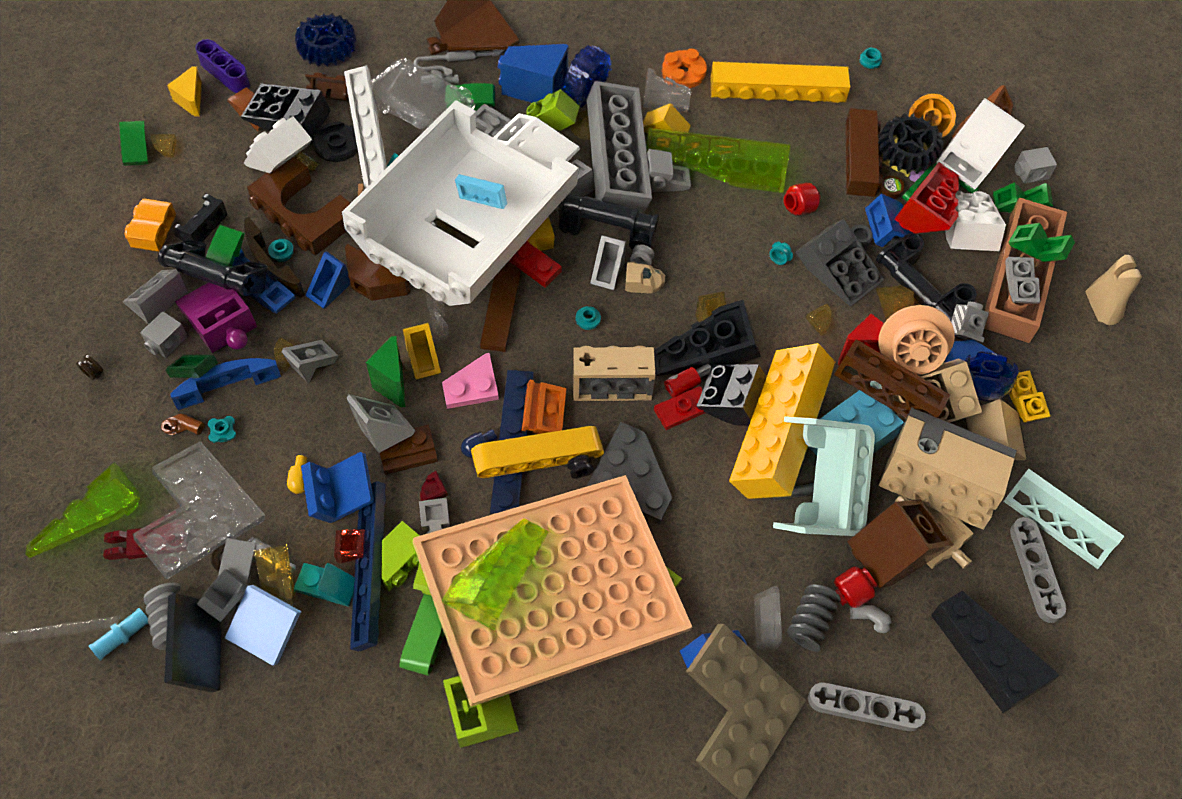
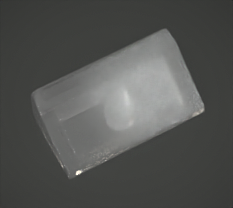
M774 586L754 596L756 650L777 651L782 643L780 593L778 587Z

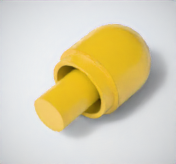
M296 456L295 466H291L288 471L287 487L292 493L301 494L305 492L301 466L307 463L306 456Z

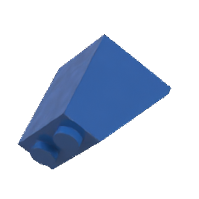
M552 44L508 47L505 54L501 55L498 61V69L501 71L499 85H501L502 95L536 103L546 95L560 89L562 90L568 78V45Z

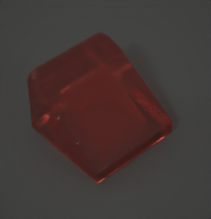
M364 529L336 530L334 558L337 563H345L363 558Z

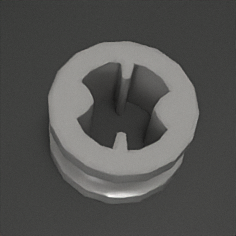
M636 245L633 248L630 261L651 265L655 253L646 245Z

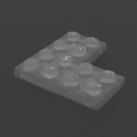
M200 441L152 467L154 476L181 507L133 533L134 541L167 580L209 555L223 544H226L227 538L235 539L264 522L265 514Z

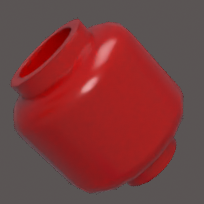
M809 182L790 186L784 196L786 209L796 216L815 212L820 203L819 191Z
M853 566L834 580L837 588L834 591L840 596L841 600L839 603L842 606L848 604L851 608H858L874 598L876 594L874 588L877 587V584L865 567L860 569L857 566Z

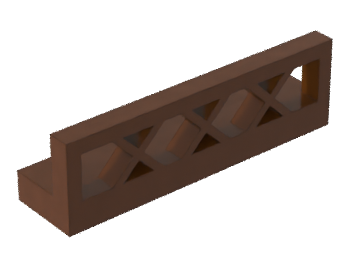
M857 339L834 374L905 418L911 408L923 409L932 414L931 416L938 418L950 397V394ZM846 365H849L856 369L859 375H852L846 372L844 368ZM869 381H876L881 384L882 389L873 388ZM892 395L903 397L906 403L895 401Z

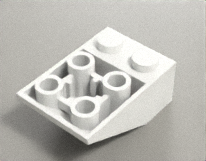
M984 98L945 148L936 163H942L958 174L959 179L976 189L1025 125Z
M520 113L493 137L549 169H552V161L557 156L569 161L580 150L578 145L537 117Z
M294 116L288 120L282 118L272 126L274 129L268 134L264 131L254 138V143L250 146L251 149L246 153L247 158L244 164L250 168L272 173L305 149L312 139Z
M958 190L956 193V198L958 199V205L956 206L958 218L949 230H945L946 240L950 248L1000 251L1006 224L989 194L981 191H976L973 194L963 193Z

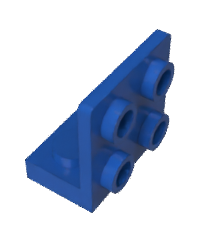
M362 452L328 469L312 462L301 466L310 517L333 523L374 502L366 454Z

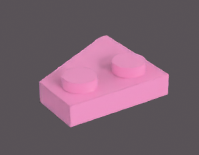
M485 353L442 382L447 409L499 400L489 353Z

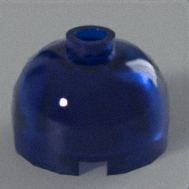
M977 352L976 357H971L970 354L965 360L977 397L982 401L997 400L1008 395L1016 383L1019 374L1018 366L1015 363L1012 366L1007 363V357L994 352Z

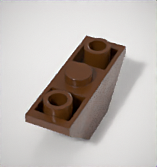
M349 244L345 246L348 274L354 291L371 301L406 296L410 293L408 280L401 276H395L388 268L372 262L361 248L356 249Z

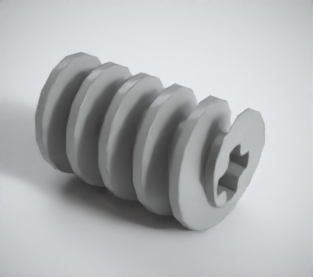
M179 583L158 585L144 595L143 600L147 605L148 624L151 626L150 634L153 637L152 645L160 650H166L168 595L180 591L181 585Z

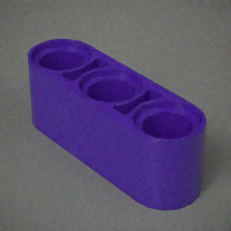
M205 39L196 44L199 61L205 70L234 93H238L246 87L249 89L250 82L243 64L212 40Z

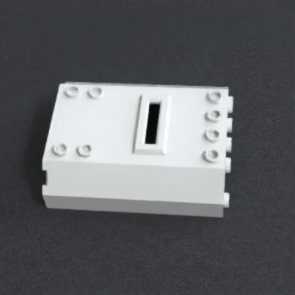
M455 100L342 211L344 227L375 264L383 265L392 274L403 277L415 288H421L428 292L437 301H443L449 306L469 304L577 185L578 167L558 156L552 161V169L543 166L476 129V111ZM461 174L504 185L507 199L506 207L500 209L460 199L455 183L456 177ZM436 218H439L479 243L472 248L431 223Z

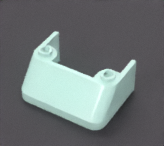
M784 416V422L804 424L803 438L805 443L809 447L818 448L813 501L803 502L798 506L795 512L794 523L774 522L773 528L804 534L855 536L866 527L875 441L873 429L863 424Z

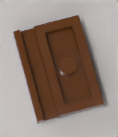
M429 424L414 428L415 432L412 436L380 452L385 475L438 462Z

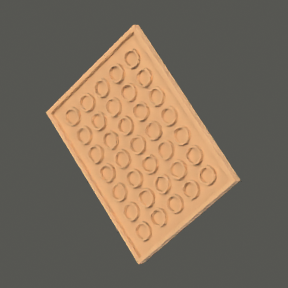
M626 475L413 538L412 543L470 707L677 636L692 629L691 622Z

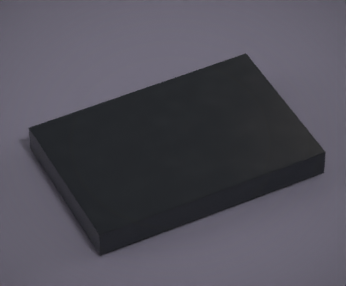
M179 593L168 595L164 683L206 692L219 691L221 622L197 605L200 599Z

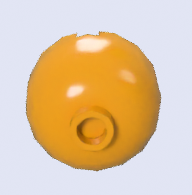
M928 94L920 97L909 110L908 117L914 113L917 118L924 116L925 121L932 120V126H938V132L943 133L942 138L949 134L955 125L956 113L953 104L949 99L939 94Z

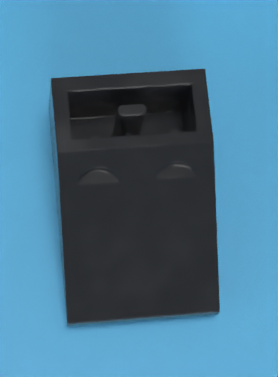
M261 83L241 118L270 132L274 129L272 126L282 118L288 120L294 116L311 137L312 141L310 144H312L314 135L315 137L317 136V130L322 127L331 110L321 90Z

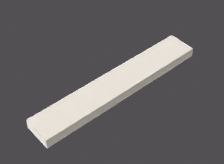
M367 66L344 71L364 188L366 189L387 168L370 70Z

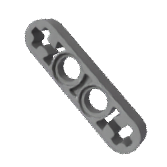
M1028 517L1018 518L1011 526L1010 534L1035 609L1043 621L1048 623L1057 622L1064 616L1066 605L1040 530L1032 519ZM1021 526H1023L1025 530L1030 531L1027 537L1025 532L1019 531ZM1026 551L1036 552L1040 561L1034 563L1028 560ZM1035 577H1044L1048 581L1049 587L1047 589L1038 587L1035 583ZM1048 604L1051 607H1056L1057 611L1054 615L1051 610H1046L1045 607Z
M829 683L815 684L808 694L810 706L818 712L900 730L915 731L921 727L926 718L923 707L913 701ZM820 691H824L825 697L834 699L836 693L840 694L837 708L834 707L836 701L826 700L824 704H821L819 698L815 697V695H818ZM854 697L859 703V709L857 711L847 710L844 706V698ZM874 704H884L888 708V717H878L873 711ZM895 706L899 707L897 713L906 714L909 710H912L913 716L918 717V719L909 723L908 717L899 715L896 721L893 720L896 713Z

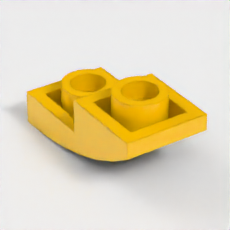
M1030 370L1009 374L1002 378L1011 400L1024 423L1050 417L1043 392L1037 393Z

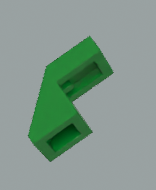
M1016 183L993 191L994 205L998 212L1011 213L1019 198L1049 207L1053 206L1051 187L1047 183L1025 192Z
M1034 223L1017 226L1008 243L1011 247L1042 262L1066 260L1075 241L1072 235L1048 238L1042 225Z

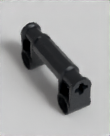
M570 194L558 205L559 229L563 233L567 234V232H570L574 236L579 234L583 221L586 218L629 229V247L632 250L636 245H646L651 248L659 221L658 214L652 216L640 213L639 209H632L587 196L578 197Z
M909 233L894 244L883 249L877 256L876 261L879 264L882 263L890 271V275L921 305L934 307L942 311L951 321L956 304L967 305L968 301H975L977 291L972 285L961 283L942 295L912 266L918 261L924 247V240L920 235Z
M195 240L167 244L159 252L158 262L163 267H174L180 273L201 279L224 289L238 290L244 296L265 291L268 266L263 263L245 262V264L236 266L222 264L205 258L206 244Z

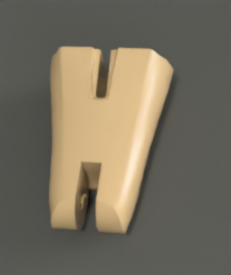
M1122 256L1085 291L1098 321L1107 325H1114L1124 317L1128 299L1142 278L1139 270L1135 269L1136 263L1132 256Z

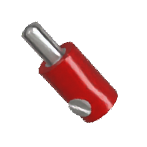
M706 364L697 370L694 367H690L669 377V379L664 381V386L672 398L699 385L701 383L700 378L710 373L711 366Z

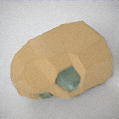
M635 261L627 262L625 291L654 293L664 286L665 275L661 270L655 269L651 265L638 264Z

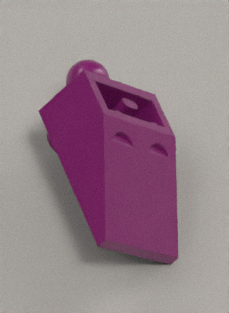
M208 282L175 301L176 305L212 353L227 344L235 350L244 348L248 341L246 333L257 327L250 309L234 289H224Z

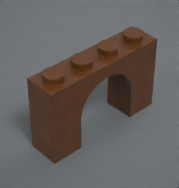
M294 156L272 173H265L247 187L250 195L249 202L256 210L261 209L264 211L265 216L272 224L278 223L287 237L293 236L302 250H309L316 256L347 232L344 227L342 211L351 203L342 195H338L324 207L313 213L297 214L286 209L287 201L311 183L308 167Z

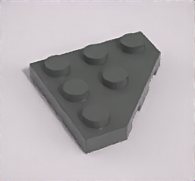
M620 422L587 486L626 475L644 517L661 523L672 501L669 488L645 432Z

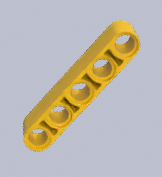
M586 426L486 442L473 447L471 454L477 476L479 478H490L566 465L570 459L579 455L599 458L604 454V449L597 428L595 426Z

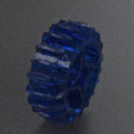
M323 13L321 16L315 14L314 18L307 17L306 22H300V27L296 28L295 44L299 55H301L303 60H307L310 65L315 62L318 67L322 63L328 67L329 63L333 62V64L337 65L338 60L345 62V57H351V53L355 51L356 35L348 19H343L341 15L336 17L334 13L330 15Z
M588 45L585 49L582 48L579 54L575 55V59L571 61L569 68H567V73L563 76L562 91L575 101L580 108L587 104V98L594 82H606L609 77L610 65L612 63L610 55L598 46Z

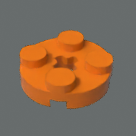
M696 49L669 52L665 55L662 64L664 79L669 84L673 83L682 89L698 86L707 72V64ZM687 67L688 71L684 72V70L680 68Z

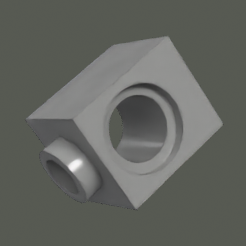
M1048 147L1022 151L1014 168L1015 173L1021 177L1023 183L1050 179L1057 164Z
M649 149L647 160L651 188L666 190L674 176L672 153Z
M163 311L140 332L145 340V348L153 355L159 353L165 358L188 337L182 324Z

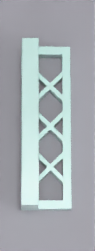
M1030 469L1026 471L1004 500L1006 504L1024 517L1035 521L1038 527L1097 569L1124 538V535ZM1020 490L1030 498L1031 505H1021L1013 497ZM1047 509L1053 514L1054 522L1042 520L1038 510ZM1062 526H1071L1075 529L1078 539L1067 538L1063 534ZM1085 543H1094L1104 551L1097 559L1088 553Z

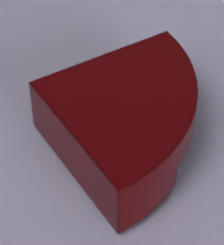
M437 471L429 474L420 491L421 501L441 499L448 496Z

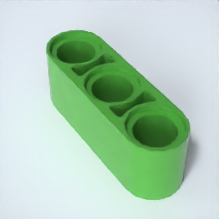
M423 595L400 659V668L427 676L432 671L430 665H434L442 643L440 637H444L445 634L431 595Z

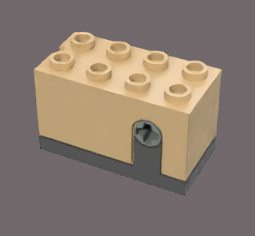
M911 408L893 444L879 486L911 500L921 499L925 506L959 518L961 521L984 530L992 517L993 510L997 509L1005 496L1017 450Z

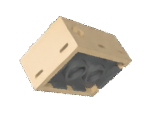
M591 346L574 348L573 401L652 400L655 380L654 347L609 346L607 348H593Z

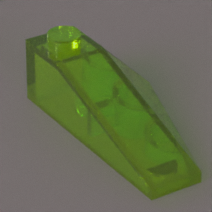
M115 462L86 487L88 490L82 500L73 499L67 505V508L62 513L63 519H53L26 545L25 555L28 558H32L114 522L124 514L128 516L139 506L138 502L140 501L139 492Z
M523 518L456 575L441 602L495 630L549 531Z

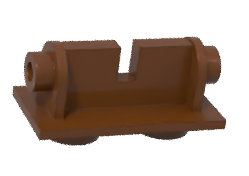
M323 73L306 74V78L310 82V85H306V89L321 90L324 98H327L328 90H331V99L344 101L349 99L345 76L337 75L334 78L327 77Z

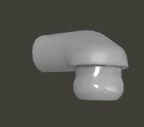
M862 605L858 608L850 607L851 619H869L875 622L874 629L879 633H887L890 630L889 624L892 623L890 616L876 606Z

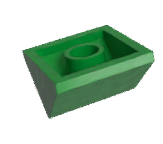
M391 336L367 360L366 365L372 388L402 408L406 407L402 361L397 336Z

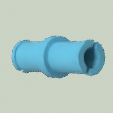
M140 608L136 609L134 613L118 625L114 623L110 626L111 630L93 644H90L89 648L101 661L120 644H127L129 642L128 638L148 624V617Z

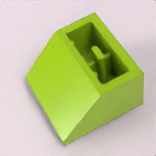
M460 676L443 680L460 748L519 731L509 694L470 707Z

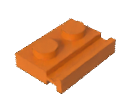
M530 379L526 389L522 431L531 430L535 434L561 431L563 428L566 388L543 382L539 384Z

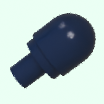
M493 429L483 435L481 432L474 433L463 440L461 451L466 457L472 458L471 449L482 443L492 442L497 439V436Z

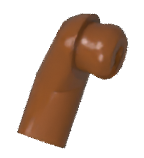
M185 414L172 416L161 424L162 431L168 435H175L186 430L200 435L205 428V423Z

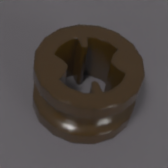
M85 354L83 356L84 360L82 362L78 361L76 365L86 376L95 380V375L102 373L104 370L91 356Z

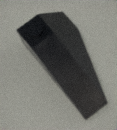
M744 300L718 307L711 312L712 315L700 323L697 321L691 325V329L682 335H676L654 350L656 376L680 373L690 367H694L697 370L706 364H709L711 368L713 364H739L761 357Z

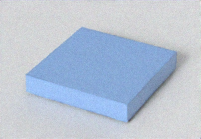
M249 585L225 639L274 666L278 664L301 611L262 589Z

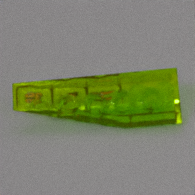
M649 128L646 152L649 149L671 152L673 163L729 183L735 187L784 193L791 145L789 143Z

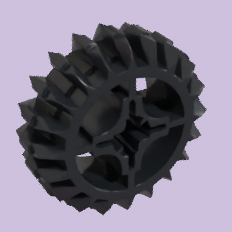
M904 113L901 118L895 116L892 121L888 120L885 127L881 130L878 140V146H880L879 154H883V161H890L889 167L897 166L898 172L901 169H905L907 174L911 170L918 174L921 169L926 171L930 166L933 167L937 159L940 158L944 141H942L943 133L938 132V126H932V120L925 121L924 116L917 118L914 113L908 117ZM895 136L898 138V143H895L893 139ZM924 143H925L926 146H927V149H928L927 151H925L924 148H923V147H924V145H923Z

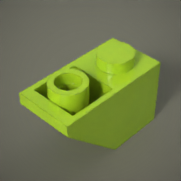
M560 89L546 95L536 103H531L526 110V115L537 117L554 130L561 131L575 124L579 105Z
M403 521L382 540V580L388 591L394 586H401L408 577L407 573L414 566L419 567L420 563L412 543L413 538L420 535Z

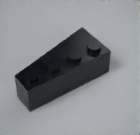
M963 591L939 604L931 615L1002 713H1005L1048 686L1060 676Z

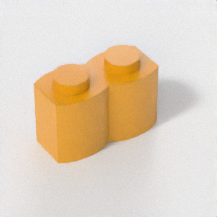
M143 198L139 205H136L134 208V218L125 228V238L128 240L130 247L160 252L175 219L176 212L170 202Z

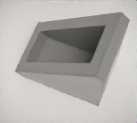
M601 235L590 284L612 290L615 289L625 261L626 241Z

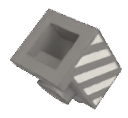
M968 301L967 305L956 304L951 320L955 337L984 342L982 334L989 313L982 310V304Z

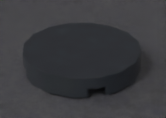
M343 122L328 123L317 130L318 134L316 137L314 135L313 145L315 152L326 161H346L358 152L354 127L351 125L349 127L344 125Z

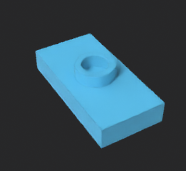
M461 174L456 177L455 183L460 199L500 209L506 207L507 199L504 185Z

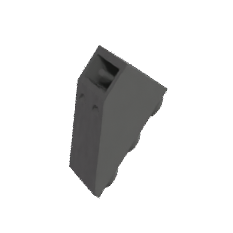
M844 219L828 226L795 251L807 270L850 307L884 280Z

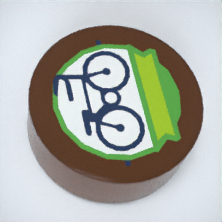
M886 176L883 178L882 187L879 189V192L892 199H897L903 193L904 183L896 176Z

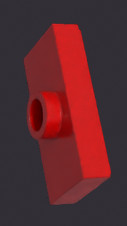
M700 386L654 406V411L665 430L705 414L704 410L696 407L703 391Z

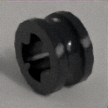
M579 455L567 462V467L571 470L570 476L573 479L588 476L594 471L593 465L589 464L591 459L588 455Z

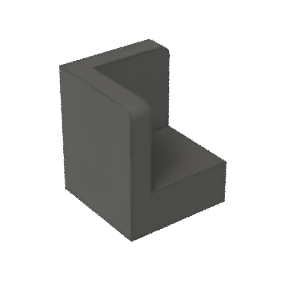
M224 569L206 590L197 605L221 622L241 599L249 585L229 570Z

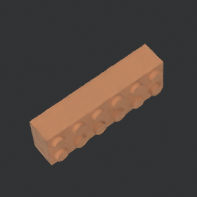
M1023 198L1018 199L1009 217L984 311L989 314L984 329L1030 343L1040 327L1055 261L1042 262L1011 247L1008 242L1017 226L1034 223L1042 225L1048 238L1062 236L1067 216L1066 211ZM1008 257L1034 258L1035 278H1039V304L1013 303L1006 276L1005 260Z

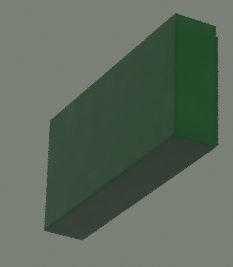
M182 355L169 365L165 371L170 378H200L218 364V361L214 355Z

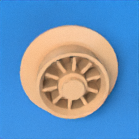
M925 305L910 306L897 311L884 323L879 334V349L882 355L914 374H926L937 369L945 361L953 347L955 333L950 319L942 311Z

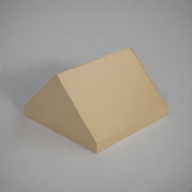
M998 399L981 405V413L966 417L968 431L1017 450L1014 460H1026L1019 415L1007 403Z

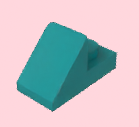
M304 563L293 589L301 594L349 607L354 593L355 577L330 563H326L325 568Z

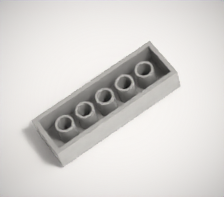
M595 81L587 98L595 197L597 200L639 209L640 213H644L652 200L639 88Z

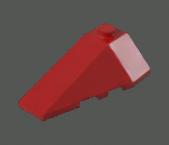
M938 162L909 198L895 220L899 222L901 227L912 231L914 234L949 230L958 218V212L956 211L958 199L956 198V193L959 190V175Z

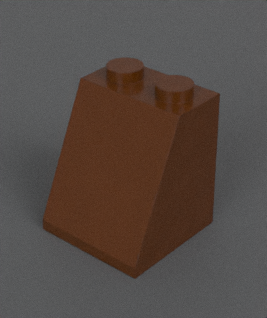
M921 499L895 502L847 541L852 548L854 557L864 565L879 588L896 584L954 545Z

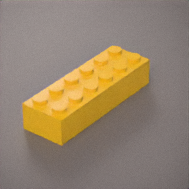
M819 343L776 350L729 479V482L746 498L792 495L808 445L803 438L804 424L784 422V416L813 419L818 417L836 363Z

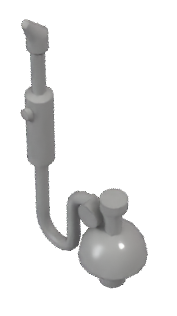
M504 50L447 52L446 55L418 57L413 65L418 71H431V77L420 78L421 87L432 86L433 93H436L444 88L445 83L454 82V84H459L458 74L452 77V70L444 66L421 67L418 65L419 62L444 59L448 61L472 60L480 56L494 57L499 56Z

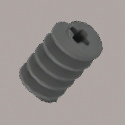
M815 584L806 587L805 595L800 600L801 605L796 610L797 615L793 616L792 625L789 626L787 633L798 645L817 652L821 647L815 641L821 642L824 640L825 636L820 631L826 632L829 629L828 624L824 621H832L833 615L830 612H836L838 607L834 602H840L841 598L831 588Z

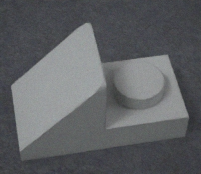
M323 340L290 346L282 350L290 366L307 383L311 381L316 368L334 364L338 358V355Z

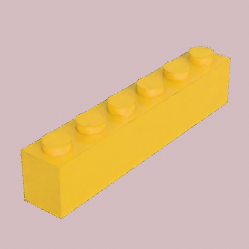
M713 62L711 97H719L721 99L742 98L747 100L751 98L787 101L806 100L810 102L831 101L839 103L846 102L850 90L848 67Z

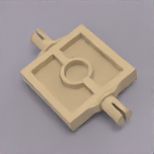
M899 496L895 502L908 501L909 499ZM926 506L954 544L951 548L926 564L933 569L943 560L952 557L965 569L972 560L960 548L971 539L974 533L959 518Z

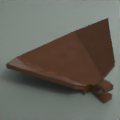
M447 0L435 19V25L441 39L438 37L427 39V43L430 46L428 50L432 56L446 50L448 52L460 50H507L508 47L519 44L518 37L491 0Z

